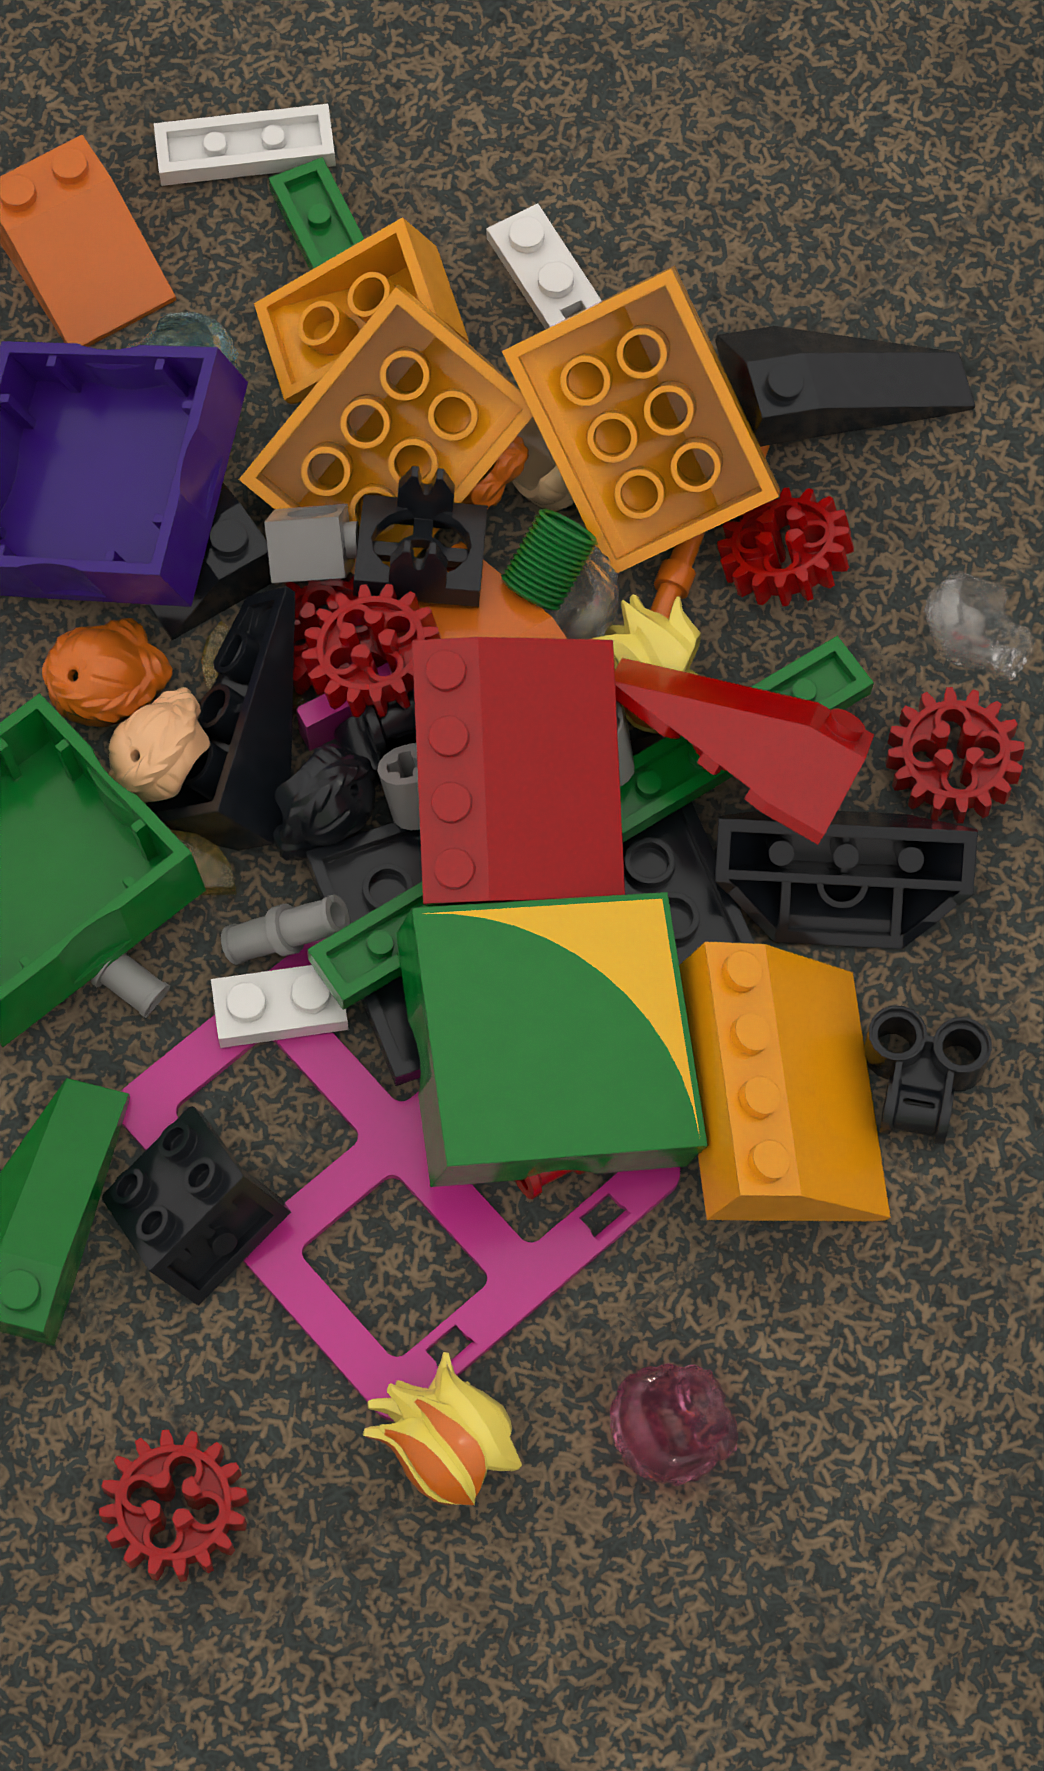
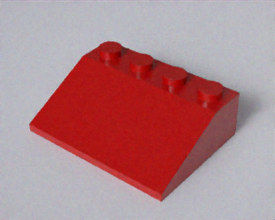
M510 637L412 640L423 904L426 907L625 895L613 640Z

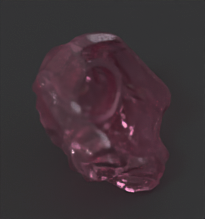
M666 1363L658 1367H644L635 1374H629L619 1385L616 1398L612 1401L610 1407V1430L614 1446L621 1453V1459L625 1465L645 1480H653L660 1484L670 1483L676 1487L687 1481H697L702 1475L709 1473L719 1460L729 1458L730 1454L736 1451L739 1439L737 1421L731 1414V1410L724 1405L726 1395L718 1380L713 1376L712 1371L694 1364L680 1367Z

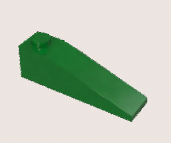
M66 1078L0 1171V1332L55 1346L129 1104V1093Z

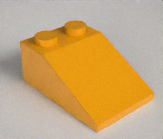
M403 217L254 303L281 392L287 403L294 404L305 399L398 284L469 343L437 246Z

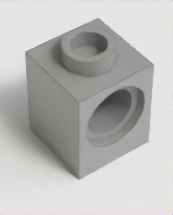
M348 504L274 509L264 522L271 583L346 578L354 565L360 525L358 521L349 522Z

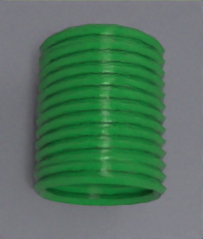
M545 508L538 510L539 515H535V521L531 522L532 527H528L529 532L525 533L526 537L522 538L523 543H520V548L516 549L517 554H513L514 559L510 560L511 564L507 565L508 569H505V574L501 576L503 583L519 596L544 609L557 611L561 609L560 605L565 603L564 598L568 597L567 593L571 592V587L574 586L573 582L577 581L580 571L584 570L583 566L587 565L586 560L590 559L589 555L593 554L594 546L598 545L596 537L583 526L562 514Z

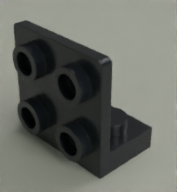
M193 1106L187 1108L174 1123L170 1124L160 1137L127 1170L122 1172L102 1195L103 1202L147 1269L198 1306L291 1213L281 1197L240 1167L205 1116Z

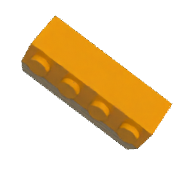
M675 265L502 351L587 530L597 539L598 545H595L610 577L779 497L780 488Z
M398 284L238 480L274 509L348 504L349 522L358 521L360 525L364 494L398 497L399 480L412 466H419L422 476L421 481L424 484H431L437 469L441 468L446 471L455 484L454 503H462L533 416L520 389ZM390 525L378 535L376 541L399 543L403 538L413 535L414 526ZM433 528L432 537L440 528ZM413 548L414 556L417 557L423 548ZM354 559V565L350 570V572L353 575L355 572L356 559ZM382 561L384 564L390 567V562Z
M704 942L679 965L708 1144L698 1155L706 1219L873 1222L891 1218L853 972L766 944Z

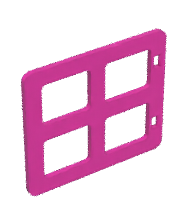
M324 939L304 944L303 949L299 953L286 956L269 971L311 965L308 960V949ZM213 1015L122 1089L121 1092L129 1093L130 1095L122 1126L146 1151L160 1137L162 1132L178 1119L177 1112L183 1103L257 1043L220 1048L216 1016ZM333 1032L274 1040L273 1042L278 1045L356 1131L358 1139L355 1145L285 1202L291 1213L243 1262L366 1402L377 1398H391L387 1393V1387L390 1383L395 1385L397 1380L410 1385L429 1388L435 1378L438 1367L436 1361L427 1351L455 1327L467 1340L471 1341L466 1348L451 1360L455 1374L457 1376L462 1374L670 1195L679 1183L680 1167L617 1172L536 1242H526L472 1184L430 1187L418 1098L419 1091L406 1101H397L392 1098ZM391 1178L400 1180L487 1277V1282L480 1291L406 1354L399 1357L392 1356L386 1352L303 1258V1251L308 1244L381 1183ZM609 1196L625 1211L594 1237L591 1230L581 1219ZM375 1411L382 1418L394 1421L388 1414Z

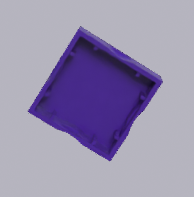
M1 341L0 596L192 606L248 381L218 347L138 345L123 349L106 350L86 347L78 343Z

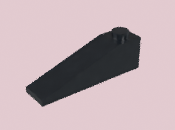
M287 586L246 597L213 661L214 669L219 674L212 688L204 695L201 702L198 701L201 712L197 720L207 734L210 746L193 764L179 793L175 797L156 802H146V805L177 837L237 851L274 845L273 832L276 826L283 823L281 809L275 800V791L282 783L291 778L296 592Z

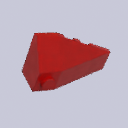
M622 658L615 669L616 701L660 735L671 739L684 737L693 744L694 750L700 756L697 763L712 775L720 773L721 770L728 771L750 788L744 798L748 803L761 813L818 845L862 767L874 734L865 730V726L859 718L846 710L839 708L831 710L818 702Z

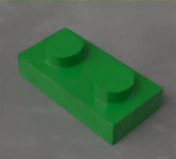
M323 157L268 178L270 192L310 270L364 240Z

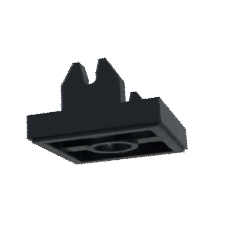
M412 466L399 480L398 497L364 494L353 581V596H358L360 585L367 584L372 596H380L385 585L391 584L394 587L398 600L411 591L416 594L418 602L479 607L488 506L454 503L455 484L446 471L441 468L437 469L431 484H424L421 481L422 476L419 466ZM390 525L414 526L413 535L403 538L399 543L376 541L378 535ZM433 528L453 529L465 541L467 549L444 547L439 540L432 537ZM413 548L427 549L425 557L422 559L416 558ZM382 561L390 562V567L384 564ZM447 567L456 568L455 570L447 572Z

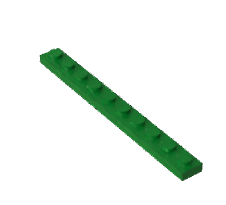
M837 635L751 687L818 702L831 710L834 708L845 710L870 695L874 682ZM682 736L676 739L665 737L633 756L634 774L628 782L620 787L623 842L730 779L733 775L725 770L712 775L697 763L700 756L694 750L693 744ZM422 882L308 949L309 962L342 1010L402 975L396 933L411 908L426 907L423 904Z

